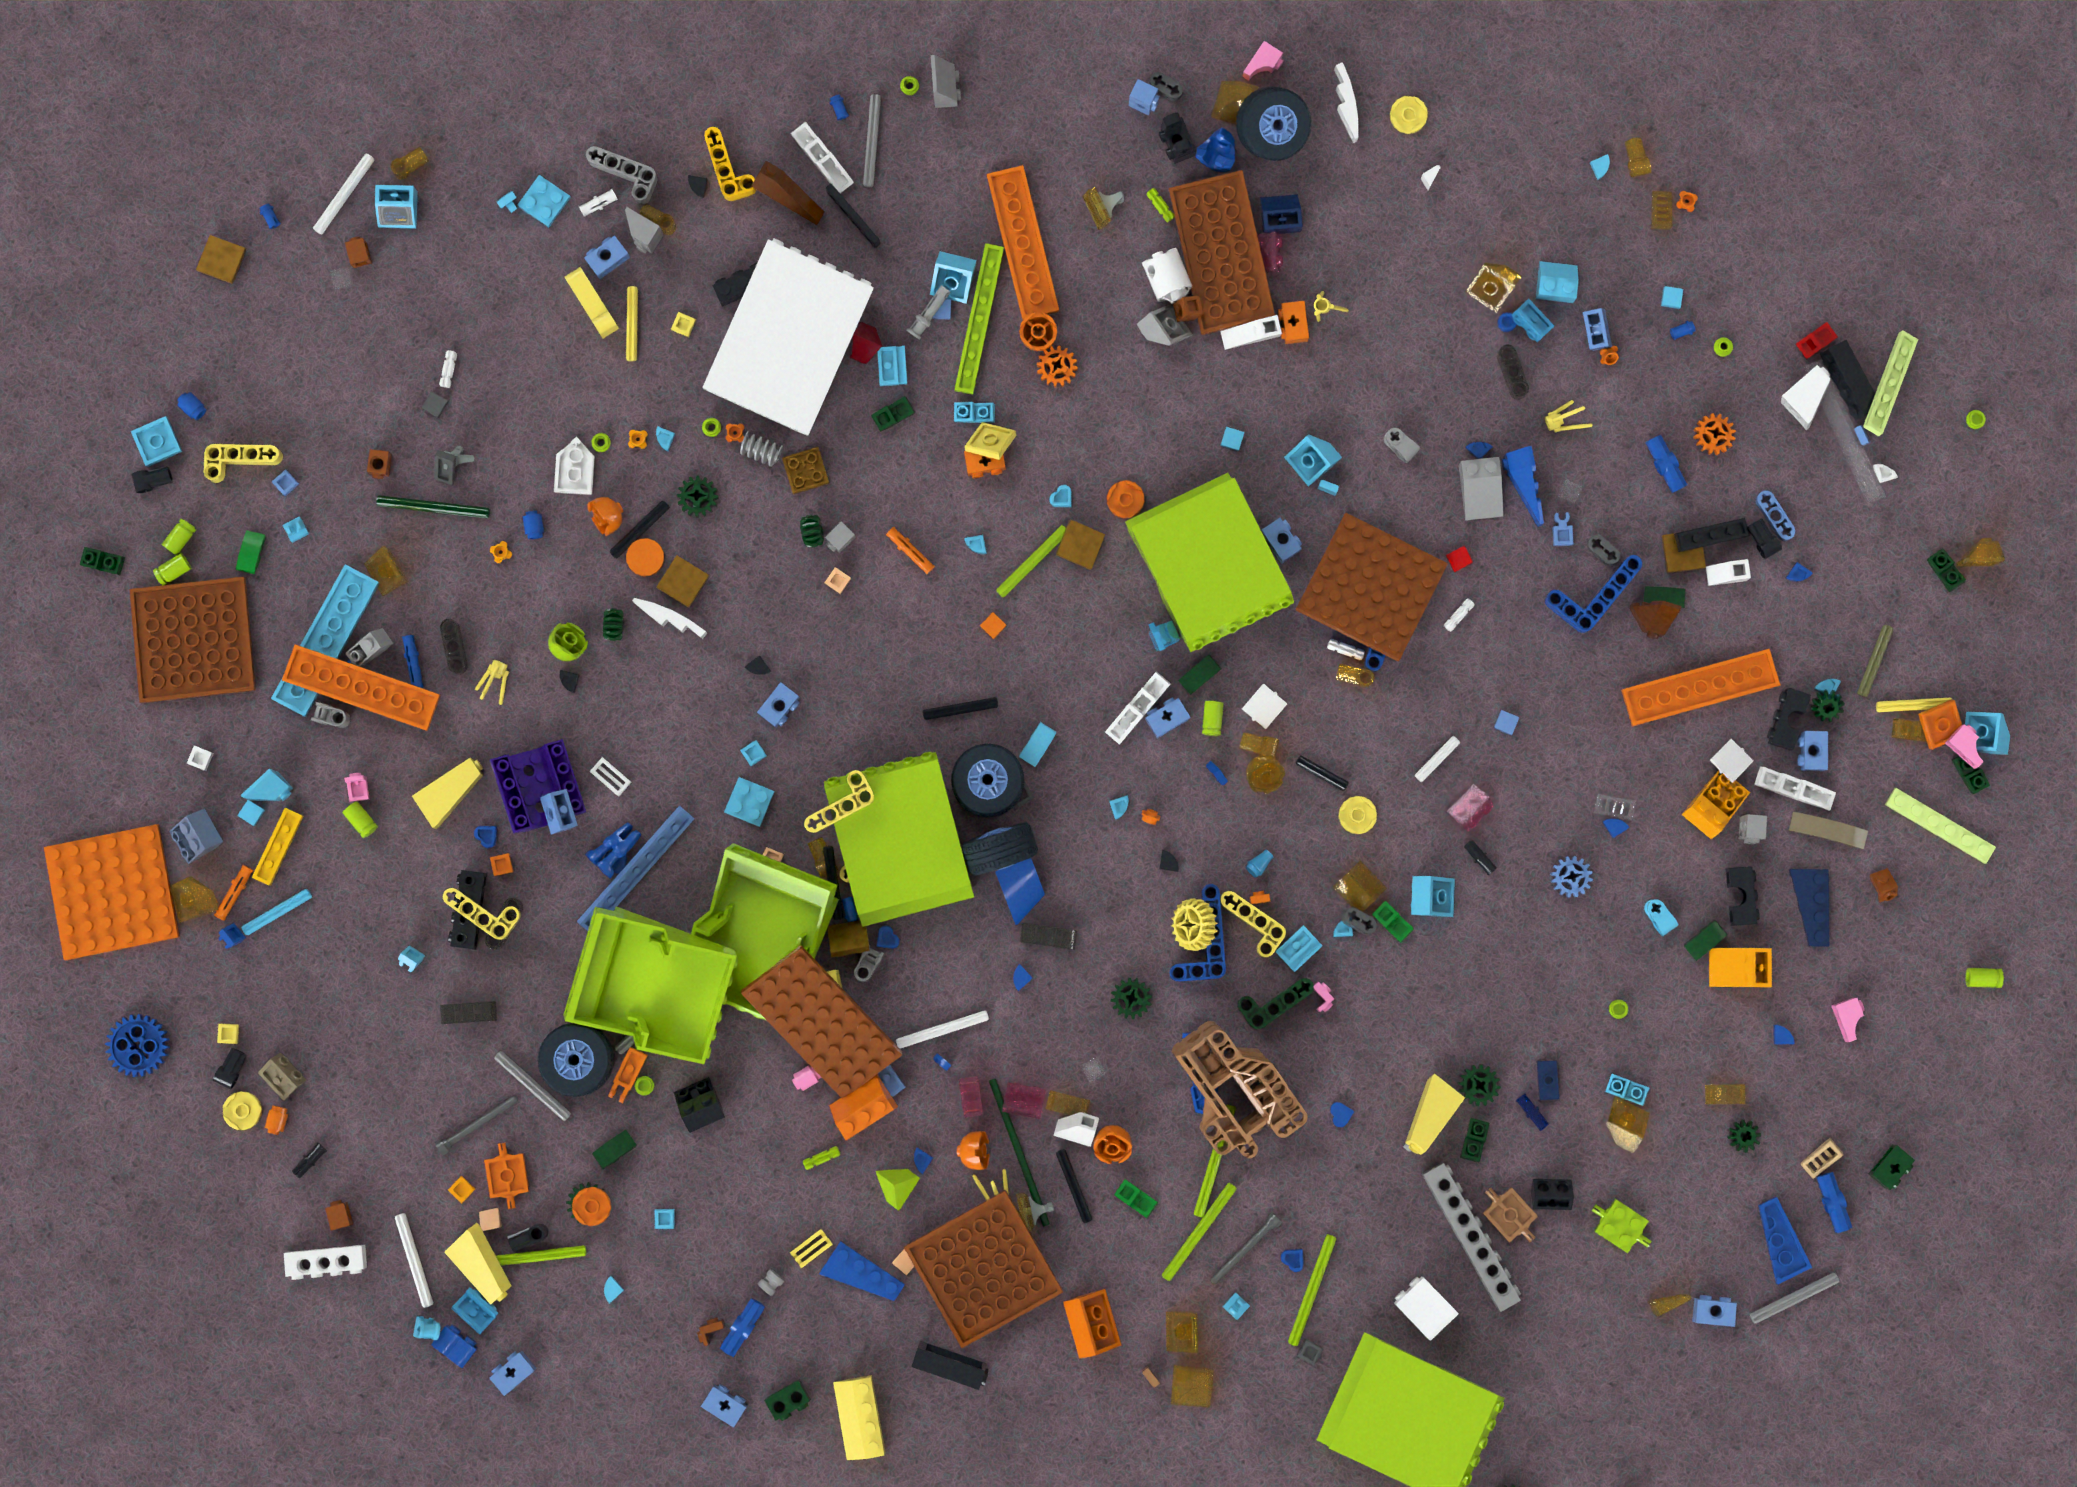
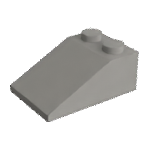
M931 55L935 108L958 106L957 100H961L960 89H956V82H959V70L955 71L954 64L936 55Z
M1499 457L1461 461L1459 463L1465 521L1503 517L1502 475Z

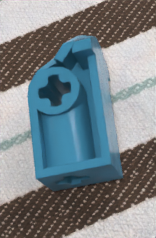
M1173 621L1158 626L1154 622L1148 625L1150 628L1149 636L1156 651L1165 650V647L1180 641V636Z

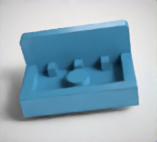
M1530 299L1526 300L1511 315L1514 322L1518 326H1522L1527 336L1536 342L1541 340L1554 327L1550 320Z
M469 1287L451 1309L478 1334H481L498 1315L497 1308L493 1304L487 1303L478 1290H473Z

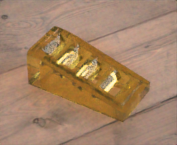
M1652 191L1651 229L1670 230L1672 227V192ZM1657 196L1667 197V200H1657ZM1657 204H1667V207H1657ZM1657 211H1666V214H1657ZM1657 218H1666V221H1657Z
M1680 1294L1653 1299L1647 1302L1653 1314L1660 1316L1690 1301L1692 1298L1689 1294Z

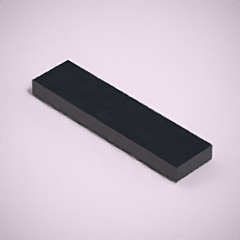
M830 183L826 187L827 194L874 248L878 247L881 244L880 239Z
M1745 518L1674 534L1678 552L1750 536Z

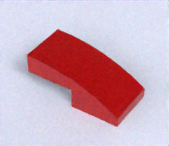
M1826 322L1795 345L1804 357L1808 359L1837 339L1838 336L1828 322Z

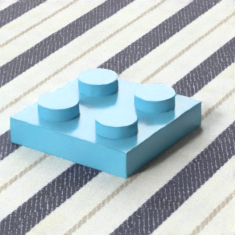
M539 175L518 203V207L549 228L571 197Z
M166 416L131 431L144 464L147 467L182 452L173 428Z
M739 777L724 813L760 827L775 791Z

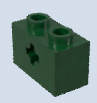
M1892 1144L1868 1174L1885 1189H1895L1900 1184V1178L1903 1174H1908L1913 1168L1912 1163L1915 1160L1898 1145ZM1890 1165H1895V1172H1890L1892 1170Z

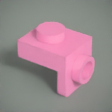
M361 773L349 774V777L344 778L347 783L349 802L370 800L366 776L361 775Z
M1317 982L1314 984V990L1325 1002L1316 1010L1318 1012L1322 1010L1326 1012L1333 1006L1332 1001L1334 998L1329 994L1331 990L1324 982L1322 984Z

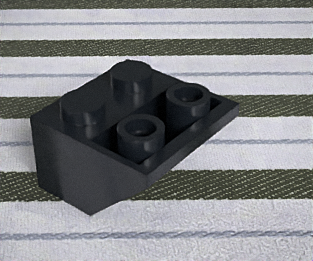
M709 1077L674 1092L681 1118L689 1133L725 1118L722 1105Z

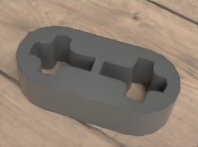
M1156 72L1150 77V85L1158 88V93L1173 101L1181 98L1183 93L1181 84L1161 72ZM1161 78V79H1162L1161 82H1162L1165 86H1163L1162 84H1158V85L1156 86L1154 79ZM1167 87H1170L1171 89L1177 87V92L1179 94L1175 93L1174 95H1171V90Z
M1594 535L1587 541L1589 551L1605 564L1613 565L1619 561V551L1600 535ZM1599 540V546L1603 549L1601 550L1599 547L1593 548V542L1591 541ZM1604 551H1607L1608 553L1614 552L1615 554L1613 557L1615 558V560L1611 559L1609 561L1607 559L1608 555Z
M1346 908L1341 913L1342 922L1362 934L1373 933L1376 929L1375 919L1356 908ZM1348 913H1352V917L1356 918V920H1349ZM1361 922H1368L1367 925L1370 927L1368 929H1365L1366 926Z

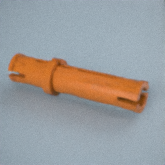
M895 527L888 531L886 536L898 546L897 549L899 551L902 550L926 575L934 569L935 565L909 542L910 539L908 537L905 538Z
M242 865L236 878L232 879V885L214 914L215 917L223 921L226 920L242 889L245 890V884L254 871L253 869ZM243 877L241 883L239 884L237 890L235 891L236 886L238 885L240 879ZM233 894V897L231 898L229 904L227 905V907H226V909H225L224 907L226 906L228 900L230 899L231 895Z

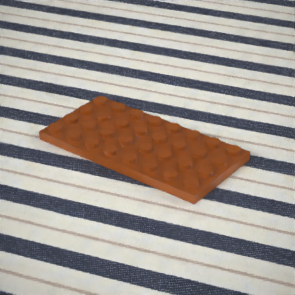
M1243 170L1169 188L1187 273L1192 283V295L1200 297L1203 314L1198 317L1201 335L1275 316Z
M802 945L798 946L741 990V994L841 1098L857 1090L902 1056V1051Z

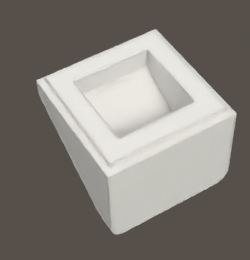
M1439 165L1422 174L1421 180L1427 190H1429L1440 169Z

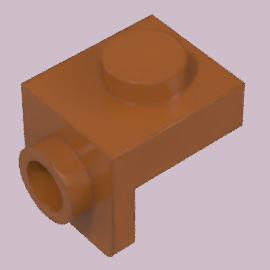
M1888 868L1870 874V880L1878 893L1879 902L1890 901L1897 896L1898 885Z
M718 1317L706 1321V1325L699 1327L700 1331L697 1334L700 1343L703 1342L704 1346L710 1344L707 1333L725 1328L723 1319L718 1320Z

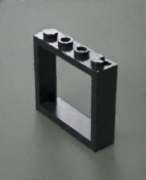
M920 1341L911 1366L977 1390L980 1389V1386H985L989 1370L984 1362Z

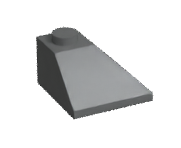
M1173 304L1150 312L1137 323L1141 333L1147 340L1165 345H1172L1193 335L1185 322H1177Z

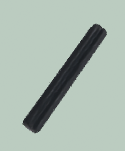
M661 501L610 550V554L616 559L619 558L633 542L644 534L670 508L665 501Z
M996 697L924 709L923 717L924 720L993 709L998 707V701Z
M833 846L823 847L827 880L837 885L834 897L839 899L833 913V919L841 920L843 919V910Z
M1065 1149L1056 1152L1078 1212L1082 1222L1088 1223L1092 1221V1216Z

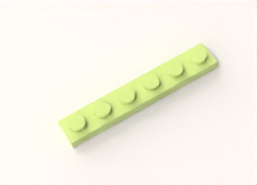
M1903 330L1898 333L1863 425L1865 429L1877 436L1882 435L1918 342L1917 338Z
M1894 788L1885 803L1886 806L1984 864H1987L1996 848L1897 788Z

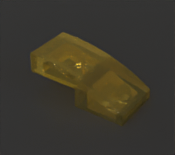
M1893 719L1892 738L1927 742L1921 721Z
M1745 1084L1705 1085L1706 1104H1746Z
M1050 1090L1045 1109L1067 1115L1080 1112L1087 1114L1090 1100Z

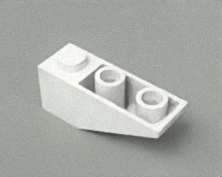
M1277 315L1220 331L1225 350L1280 337L1282 334Z

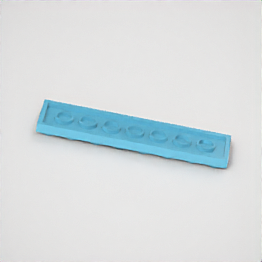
M345 564L300 646L338 659L380 583ZM281 679L271 699L306 717L319 693L287 683Z

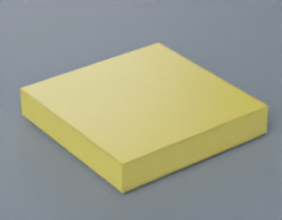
M982 422L966 443L965 451L1000 460L1016 437V431Z

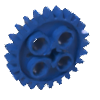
M138 1014L137 1018L134 1015H130L129 1020L126 1017L122 1018L123 1024L116 1022L117 1029L110 1028L113 1035L106 1036L111 1039V1042L105 1043V1045L110 1046V1049L105 1052L112 1055L108 1058V1061H115L112 1067L120 1066L118 1072L125 1070L126 1076H129L132 1072L133 1077H137L139 1073L143 1077L146 1075V1071L152 1074V1068L160 1069L157 1063H165L162 1056L169 1055L164 1052V1049L170 1048V1046L165 1045V1042L170 1039L163 1036L167 1031L160 1030L163 1024L155 1025L157 1019L150 1021L149 1015H146L144 1019L142 1014ZM137 1027H140L142 1029V1035L140 1037H137L135 1034V1029ZM127 1032L129 1033L132 1039L128 1038V1036L126 1035ZM122 1040H126L128 1044L125 1050L120 1047ZM150 1041L155 1044V1049L152 1052L147 1047ZM135 1042H140V1049H135ZM143 1052H145L146 1054H148L149 1059L146 1058V1056H145V1054H144ZM135 1054L140 1056V1062L137 1065L133 1062Z

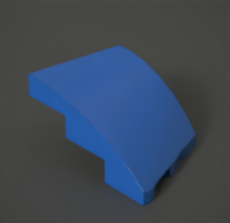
M1031 858L995 872L1015 925L1019 924L1045 895Z

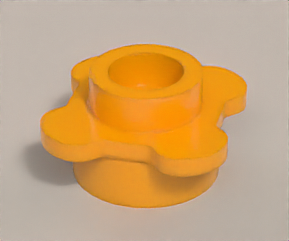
M631 430L629 432L630 441L628 446L630 448L640 447L645 449L647 447L646 437L648 434L645 430Z
M505 541L490 547V553L495 557L494 561L496 563H501L502 560L512 557V552L508 550V544Z

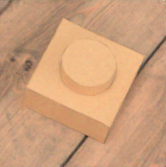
M835 567L824 583L841 594L850 582L851 577Z

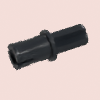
M1473 840L1464 846L1474 858V862L1478 863L1487 875H1490L1497 869L1486 856L1487 853H1484Z
M317 1143L307 1155H303L304 1158L292 1170L293 1174L301 1178L312 1165H316L317 1160L327 1150Z

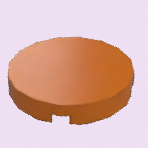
M1129 480L1115 483L1109 489L1107 495V505L1110 511L1115 516L1123 519L1136 516L1142 510L1145 502L1141 487Z
M648 538L633 542L626 553V562L629 568L635 574L642 577L658 573L665 561L661 546L656 541Z
M587 1187L579 1191L573 1199L572 1212L576 1220L583 1225L597 1226L610 1215L611 1200L608 1194L600 1188Z

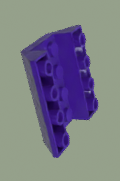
M563 739L512 756L508 754L490 759L513 833L528 832L548 826L545 813L538 812L535 805L536 803H541L540 797L552 792L567 789L574 815L578 816L586 812ZM524 767L532 768V776L524 774Z

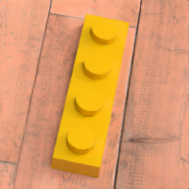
M284 808L252 878L271 886L304 817L303 815Z

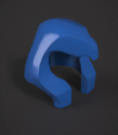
M1223 127L1215 131L1203 144L1197 147L1196 158L1213 171L1229 172L1235 163V139L1232 133Z

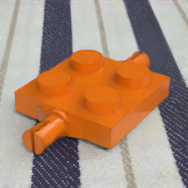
M505 1142L498 1144L499 1156L484 1160L490 1198H506L508 1209L516 1208L514 1196L530 1192L524 1153L516 1155L507 1154Z

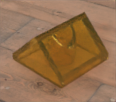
M382 546L364 563L372 579L380 583L378 589L382 596L409 582L391 550L386 546Z
M1361 861L1333 886L1352 908L1362 912L1387 889Z
M1196 1311L1166 1312L1167 1351L1198 1353Z

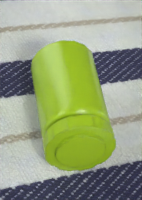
M183 519L179 520L180 523L176 524L161 544L175 555L179 554L192 537L193 532L195 533L196 531L193 525Z
M180 553L158 568H155L153 572L159 583L166 585L167 582L173 581L192 568L186 557Z
M1205 701L1202 734L1221 736L1223 702Z
M358 801L349 805L342 812L357 832L361 834L362 838L368 837L378 828V825L374 823V820Z
M1967 968L1966 970L1967 987L2002 988L2004 975L2002 969Z

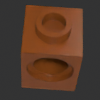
M353 237L348 242H345L349 262L353 268L372 264L368 245L364 238Z
M1199 296L1182 297L1173 304L1177 322L1194 321L1203 314Z
M370 449L367 472L372 475V478L383 479L384 476L389 477L392 454L389 451ZM378 461H383L384 463L381 469L375 468V464Z
M341 1200L330 1202L331 1207L325 1208L331 1231L353 1225L348 1202L342 1203Z

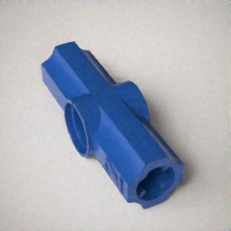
M1659 435L1647 441L1646 445L1654 458V465L1658 473L1664 477L1670 491L1674 493L1687 486L1678 468V460L1669 451L1663 437Z
M1829 1172L1817 1176L1816 1179L1823 1196L1822 1203L1825 1211L1830 1216L1835 1233L1851 1229L1852 1224L1846 1210L1847 1203L1843 1193L1838 1188L1834 1173Z
M753 1298L750 1299L741 1315H738L731 1326L730 1333L721 1344L720 1349L732 1357L735 1356L744 1340H747L754 1329L757 1319H759L764 1311L765 1306Z

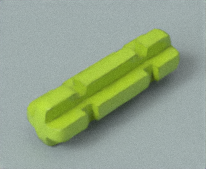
M1155 188L1150 189L1147 192V197L1152 200L1159 213L1163 214L1164 220L1166 222L1173 220L1175 215L1171 210L1169 211V207L1163 198L1158 196L1159 193Z
M837 1146L830 1148L829 1151L825 1150L812 1156L813 1158L803 1160L804 1167L808 1170L813 1168L814 1165L817 1166L827 1162L832 1157L840 1156V1151Z

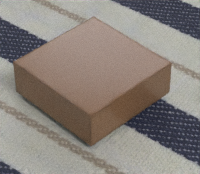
M1148 1366L1142 1370V1374L1152 1387L1155 1388L1160 1384Z

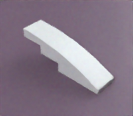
M1342 62L1336 65L1334 69L1341 83L1336 87V92L1342 104L1338 105L1337 111L1352 142L1355 143L1358 140L1356 100L1349 76Z
M806 122L790 133L814 165L839 193L854 183L834 155L829 152Z
M637 598L632 600L633 603L663 627L669 621L682 633L689 628L702 639L707 635V632L671 609Z
M1156 671L1105 733L1120 745L1171 683Z
M1766 767L1759 768L1754 784L1828 811L1831 810L1836 792L1806 780H1800Z

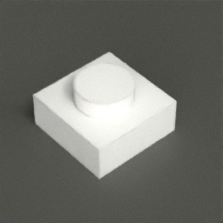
M194 746L187 764L206 771L214 753Z

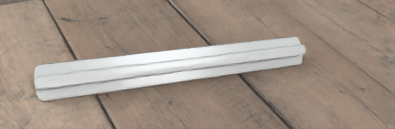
M366 153L314 225L313 229L317 233H324L374 162V158Z
M987 1011L978 1012L896 1039L897 1046L901 1049L988 1021Z
M402 1213L395 1216L396 1224L422 1306L426 1308L433 1305V1300L406 1214Z

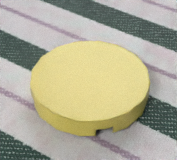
M1403 96L1392 105L1390 121L1399 132L1406 134L1415 133L1421 130L1426 123L1428 117L1427 107L1417 97Z
M1355 796L1343 802L1339 809L1338 817L1340 824L1346 831L1352 834H1362L1373 828L1376 823L1377 812L1376 807L1369 799Z
M240 1091L233 1093L226 1099L223 1105V1117L226 1123L236 1130L250 1129L259 1122L262 1115V1106L255 1095L250 1092Z

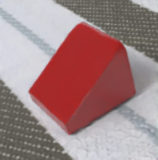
M1465 546L1446 555L1454 573L1473 563Z

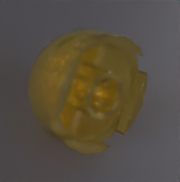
M1259 755L1249 762L1245 776L1250 788L1254 792L1269 794L1276 791L1282 785L1285 771L1282 764L1275 757Z

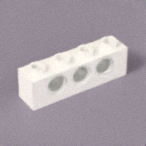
M365 1245L284 1253L285 1277L291 1276L292 1280L303 1279V1275L311 1274V1278L323 1277V1273L329 1272L331 1276L342 1275V1271H350V1274L362 1273V1269L367 1268ZM343 1255L349 1258V1264L347 1266H344L341 1263V1258ZM324 1257L328 1258L330 1261V1265L328 1268H325L322 1265V1259ZM304 1259H307L310 1262V1268L308 1270L304 1269L302 1266V1262Z

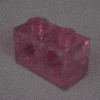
M978 1076L958 1079L964 1118L983 1115Z

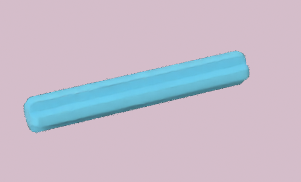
M304 889L243 925L242 930L244 934L250 935L311 899L310 891Z

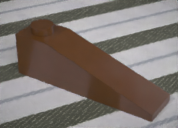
M765 161L751 187L818 225L825 211L783 170Z
M1666 601L1642 602L1641 606L1640 603L1634 602L1630 605L1629 609L1642 632L1647 633L1649 638L1658 639V637L1665 635L1682 606Z

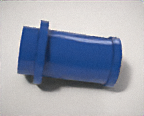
M841 95L831 97L830 105L834 108L837 120L849 117L843 103L844 98Z
M269 203L259 208L260 215L264 216L269 229L276 228L281 224L273 211L274 207Z
M1685 321V324L1670 328L1673 340L1688 334L1693 335V332L1696 331L1692 321Z
M853 897L841 900L846 915L844 919H847V922L856 921L859 916Z

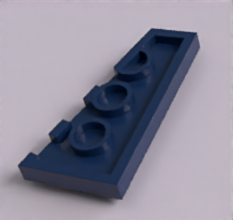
M1789 869L1808 946L1829 947V870Z

